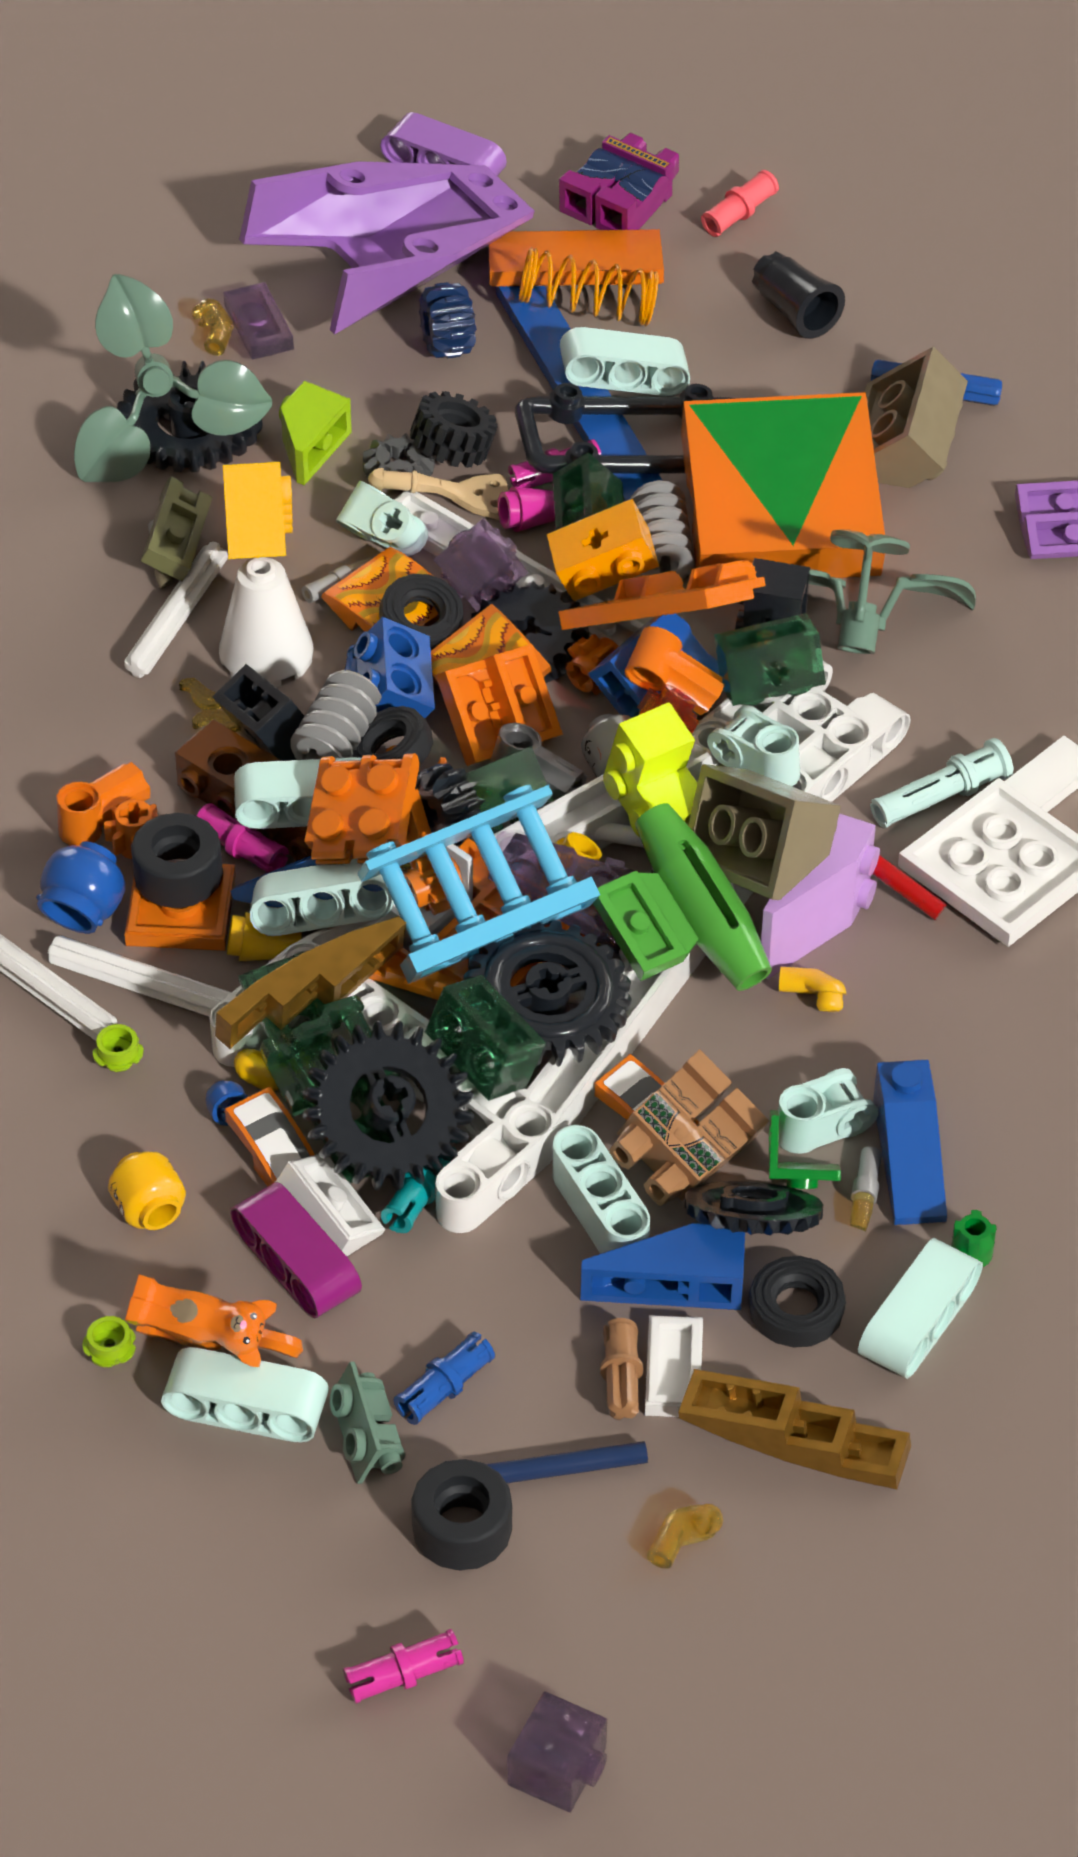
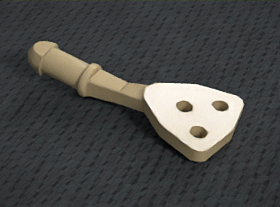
M378 468L368 476L369 484L380 491L382 489L406 490L411 493H438L452 499L454 503L473 514L499 520V495L501 492L509 491L506 478L501 474L474 476L459 483L420 474L415 470L411 473L386 471L384 468Z

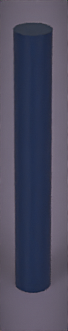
M645 1441L486 1465L499 1472L508 1484L648 1463V1453Z

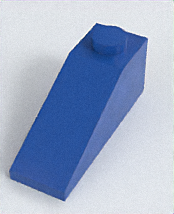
M929 1060L877 1063L873 1103L878 1108L876 1122L894 1225L947 1222L937 1104Z
M692 1223L584 1259L581 1264L580 1301L741 1310L745 1232L732 1233L728 1229H715L710 1224Z

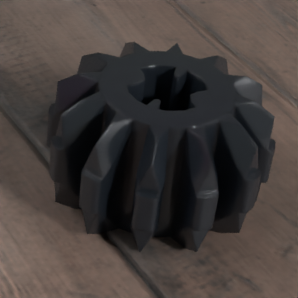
M450 763L437 764L418 772L415 789L419 791L431 833L482 813L479 807L485 800L476 794L477 782L467 781L465 768L455 769ZM466 839L454 843V845H461Z

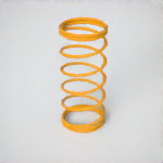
M531 247L528 250L521 279L520 303L524 302L527 304L529 302L538 271L544 257L547 255L548 309L553 304L562 273L570 259L572 271L571 313L576 309L586 275L591 265L594 264V317L598 316L608 282L613 271L617 268L618 300L616 320L618 322L621 320L630 289L637 274L640 272L641 305L639 324L645 327L650 324L658 290L659 275L657 271L653 272L651 270L645 281L643 270L641 268L635 270L622 299V271L618 263L614 264L605 278L599 295V268L597 262L593 259L586 265L575 294L576 266L572 255H568L562 262L552 289L553 268L550 252L548 250L543 252L538 260L537 248L533 249Z

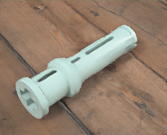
M988 739L985 741L983 748L965 756L963 754L951 756L945 768L915 780L884 796L872 799V803H870L871 812L879 826L887 828L901 819L927 809L958 793L962 796H971L977 793L979 786L996 778L1001 780L1008 779L1013 775L1012 759L1005 745L999 739Z

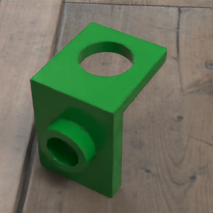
M770 1110L769 1178L787 1179L786 1186L797 1189L818 1188V1180L841 1181L839 1164L778 1162L779 1112L778 1110Z

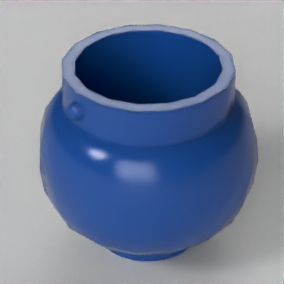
M86 841L82 842L80 846L71 845L58 849L51 855L41 874L40 888L42 894L36 896L39 910L50 920L66 929L78 933H94L97 926H101L103 921L110 918L116 911L125 892V880L120 868L116 865L117 859L115 855L101 845Z

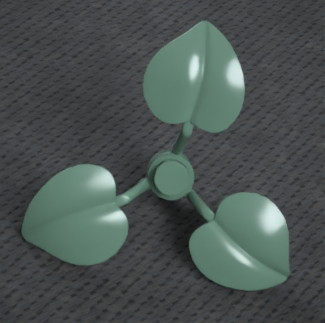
M122 274L112 275L106 293L97 310L95 318L96 334L102 346L116 356L128 358L140 351L142 352L143 356L137 361L134 370L139 388L135 393L136 398L127 420L117 408L105 406L92 412L82 423L75 442L74 462L78 477L84 482H120L134 477L145 467L150 457V441L146 432L140 427L134 426V424L138 420L146 396L160 397L168 393L172 387L177 388L187 396L196 399L191 410L194 423L210 434L222 436L233 435L251 428L272 407L271 396L263 388L255 374L246 366L232 360H219L207 365L198 376V390L190 388L179 377L173 376L168 361L159 354L151 353L149 347L165 345L172 336L173 318L167 304L155 291L144 283Z
M845 529L833 530L831 532L830 541L836 546L864 550L858 600L850 601L848 609L845 607L843 594L846 581L831 577L826 572L810 569V585L828 587L834 591L837 607L836 624L841 625L837 648L846 652L857 654L875 653L878 630L885 631L886 620L903 589L945 596L962 602L970 607L971 610L975 608L976 593L968 582L944 575L912 574L911 577L903 576L896 578V584L880 615L876 614L877 605L866 602L873 552L904 555L909 553L910 550L908 542L888 535H865L863 532Z

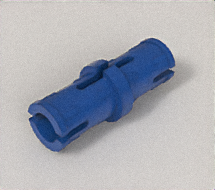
M475 1331L471 1332L465 1340L446 1356L432 1359L426 1365V1372L402 1393L394 1397L393 1402L399 1414L404 1418L407 1413L412 1411L407 1421L410 1424L417 1425L424 1416L447 1397L453 1399L463 1391V1383L484 1365L494 1360L495 1352L488 1340L485 1338L477 1346L476 1343L481 1339L482 1335Z

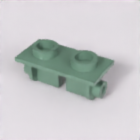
M349 1362L340 1380L331 1390L330 1408L340 1425L345 1458L351 1462L357 1484H362L371 1468H381L384 1474L398 1472L403 1466L402 1461L405 1458V1452L401 1445L396 1425L376 1423L389 1422L393 1416L383 1381L376 1378L375 1374L370 1372L359 1375L356 1363Z

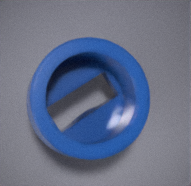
M217 1081L207 1090L205 1098L207 1110L217 1124L229 1126L226 1122L225 1108L247 1098L248 1095L234 1081Z

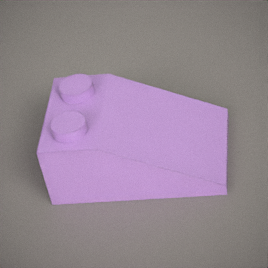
M839 813L830 855L781 900L769 899L763 910L761 943L772 968L771 973L766 979L779 973L780 966L788 967L850 927L860 908H869L877 886V882L871 880V875L876 868L880 854V848L874 846L876 825Z

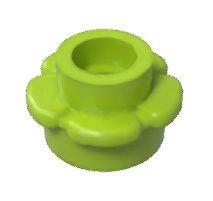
M114 1024L105 1027L99 1032L96 1039L97 1048L93 1049V1058L99 1066H106L113 1072H122L128 1070L133 1063H139L143 1057L144 1048L139 1044V1038L132 1028L122 1024Z
M115 1316L101 1317L89 1326L82 1344L85 1355L92 1357V1362L95 1365L108 1368L113 1367L114 1365L125 1363L132 1358L136 1350L135 1344H133L136 1336L123 1319ZM107 1344H115L113 1347L105 1346Z

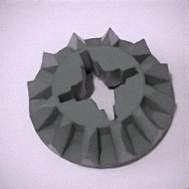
M407 433L401 438H394L387 434L384 441L372 440L370 449L363 451V471L367 478L372 471L378 468H384L386 471L411 473L415 470L417 473L431 476L435 468L434 454L429 457L423 454L424 448H416L413 444L414 440L411 441ZM391 457H394L397 460L392 462ZM407 457V460L403 461L401 458Z

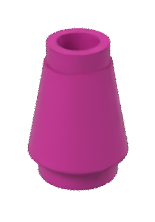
M512 486L509 491L501 492L498 498L500 523L503 528H512L515 532L558 519H565L569 513V502L564 491L556 492Z

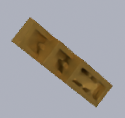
M398 916L348 932L300 954L257 980L216 1012L215 1037L231 1049L266 1017L282 1030L316 998L323 1002L330 1010H334L403 948L406 922Z
M694 1369L678 1412L681 1420L726 1440L777 1459L837 1477L896 1490L898 1489L911 1449L910 1432L856 1423L855 1410L801 1401L799 1387Z

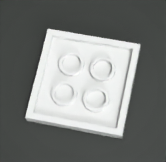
M998 778L899 853L898 867L1009 947L1078 893V834Z

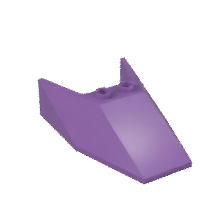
M358 161L251 180L239 240L243 244L318 246L328 247L336 251L350 265L351 269L343 270L330 326V331L335 335L420 288L533 218L534 210L486 165Z

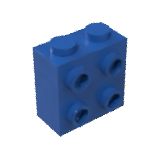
M677 613L655 616L592 669L588 675L621 715H629L633 718L670 702L683 723H685L696 712L662 690L649 691L633 684L625 675V668L645 627H660L672 632L682 642L681 651L723 677L722 683L725 684L724 687L730 682L722 673L718 661L705 651L692 634L689 624L682 617L678 616Z

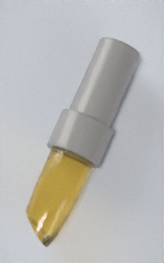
M865 1147L862 1149L857 1178L853 1181L851 1200L853 1202L850 1225L865 1232L870 1222L873 1205L877 1201L879 1191L878 1175L882 1153L875 1147Z

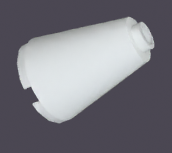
M253 558L243 563L238 570L219 644V658L222 666L225 665L230 671L231 678L247 664L272 685L279 687L282 686V679L295 674L296 680L304 675L312 663L313 642L282 564L271 558Z

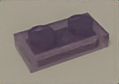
M265 282L223 292L224 306L252 360L294 350L293 335Z

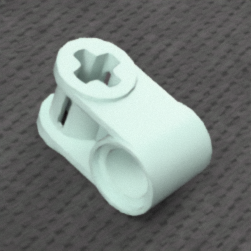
M360 480L336 519L337 523L367 541H373L385 548L391 546L407 556L420 552L428 539V530L425 523L412 515L407 507Z
M742 705L734 713L733 721L725 728H717L708 735L707 743L712 755L726 767L748 769L789 786L795 785L800 779L799 736L797 732L791 727L762 714L755 707Z
M836 1069L825 1076L800 1085L791 1086L783 1091L780 1095L778 1107V1144L786 1151L802 1154L845 1137L857 1136L866 1131L876 1121L878 1108L871 1100L864 1099L856 1087L857 1080L850 1069Z

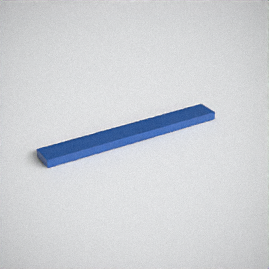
M496 286L497 297L551 388L554 390L561 383H571L565 375L560 351V340L571 328L554 301L551 308L548 309L546 287L533 286L530 300L525 304L519 301L520 286ZM578 386L582 391L583 397H612L608 389ZM582 415L578 422L573 423L584 442H588L591 439L596 440L602 455H647L623 415ZM603 474L620 503L630 500L634 492L644 484L657 480L663 481L659 474Z

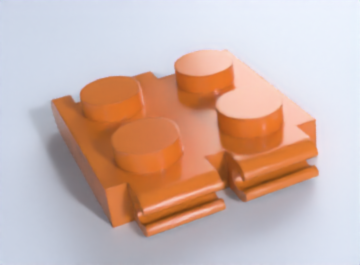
M416 753L404 754L403 759L377 760L375 755H363L361 760L336 761L333 756H325L320 759L304 841L312 850V860H316V865L350 864L352 854L353 858L357 859V863L361 864L368 860L366 854L380 845L392 841L397 848L405 845L419 770V758Z

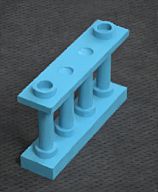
M530 784L519 787L503 797L505 803L398 848L392 841L380 845L366 854L368 860L364 862L357 873L361 882L381 874L400 917L406 922V930L413 943L409 946L411 953L408 954L400 965L408 984L468 959L474 954H479L478 949L492 942L498 943L513 936V933L522 929H529L532 925L539 922L545 926L553 920H559L591 906L600 896L592 876L580 882H576L574 876L568 877L537 812V809L543 807L553 794L549 785L534 791ZM518 817L550 885L546 888L548 895L531 902L528 895H522L491 829ZM471 836L504 903V906L500 908L503 914L488 921H485L483 915L477 916L446 849L447 846ZM427 855L458 921V925L455 927L457 934L441 941L437 934L431 935L400 866Z

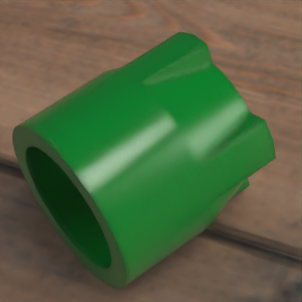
M971 1210V1214L963 1217L961 1221L955 1220L951 1247L983 1262V1267H985L993 1257L997 1230L996 1224H991L986 1217L982 1216V1211Z

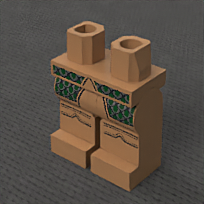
M700 1049L661 1088L630 1115L617 1132L619 1136L609 1149L613 1159L622 1168L629 1170L642 1159L655 1172L643 1186L646 1193L659 1206L666 1204L676 1197L683 1201L685 1193L689 1189L705 1182L748 1146L769 1123L766 1116L738 1088L725 1097L697 1125L694 1123L718 1101L732 1084V1081Z

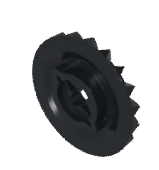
M533 580L530 586L519 587L514 582L511 590L502 592L496 589L492 599H482L478 612L471 613L472 619L490 604H493L517 629L526 630L529 625L534 626L536 634L529 633L526 638L551 666V672L544 676L545 683L551 682L567 673V663L573 659L567 649L582 637L589 638L588 626L562 630L559 611L581 607L580 602H575L567 591H557L552 583L547 587H539Z
M749 1181L713 1182L695 1186L685 1193L684 1204L687 1214L701 1224H710L715 1229H728L732 1233L746 1232L750 1235L759 1233L769 1236L774 1233L789 1235L793 1231L804 1232L809 1228L819 1225V1221L823 1218L824 1206L819 1198L805 1191L782 1185Z

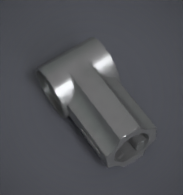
M508 723L499 730L488 767L489 775L497 783L512 788L530 784L533 791L549 785L553 793L548 799L551 802L585 785L587 775L584 774V771L542 747L541 736L532 727L520 723Z

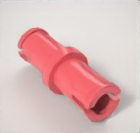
M761 170L741 187L734 186L726 192L724 200L709 211L704 212L701 216V223L704 229L711 236L718 237L739 219L746 220L751 217L755 212V207L777 193L779 190L777 179L771 172Z

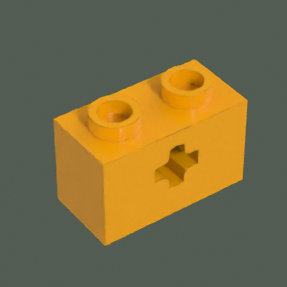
M633 499L547 534L556 574L574 601L618 584L619 580L632 578L659 567L649 527Z

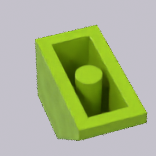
M304 381L292 395H287L280 405L279 419L282 424V441L296 482L305 486L352 433L350 398Z

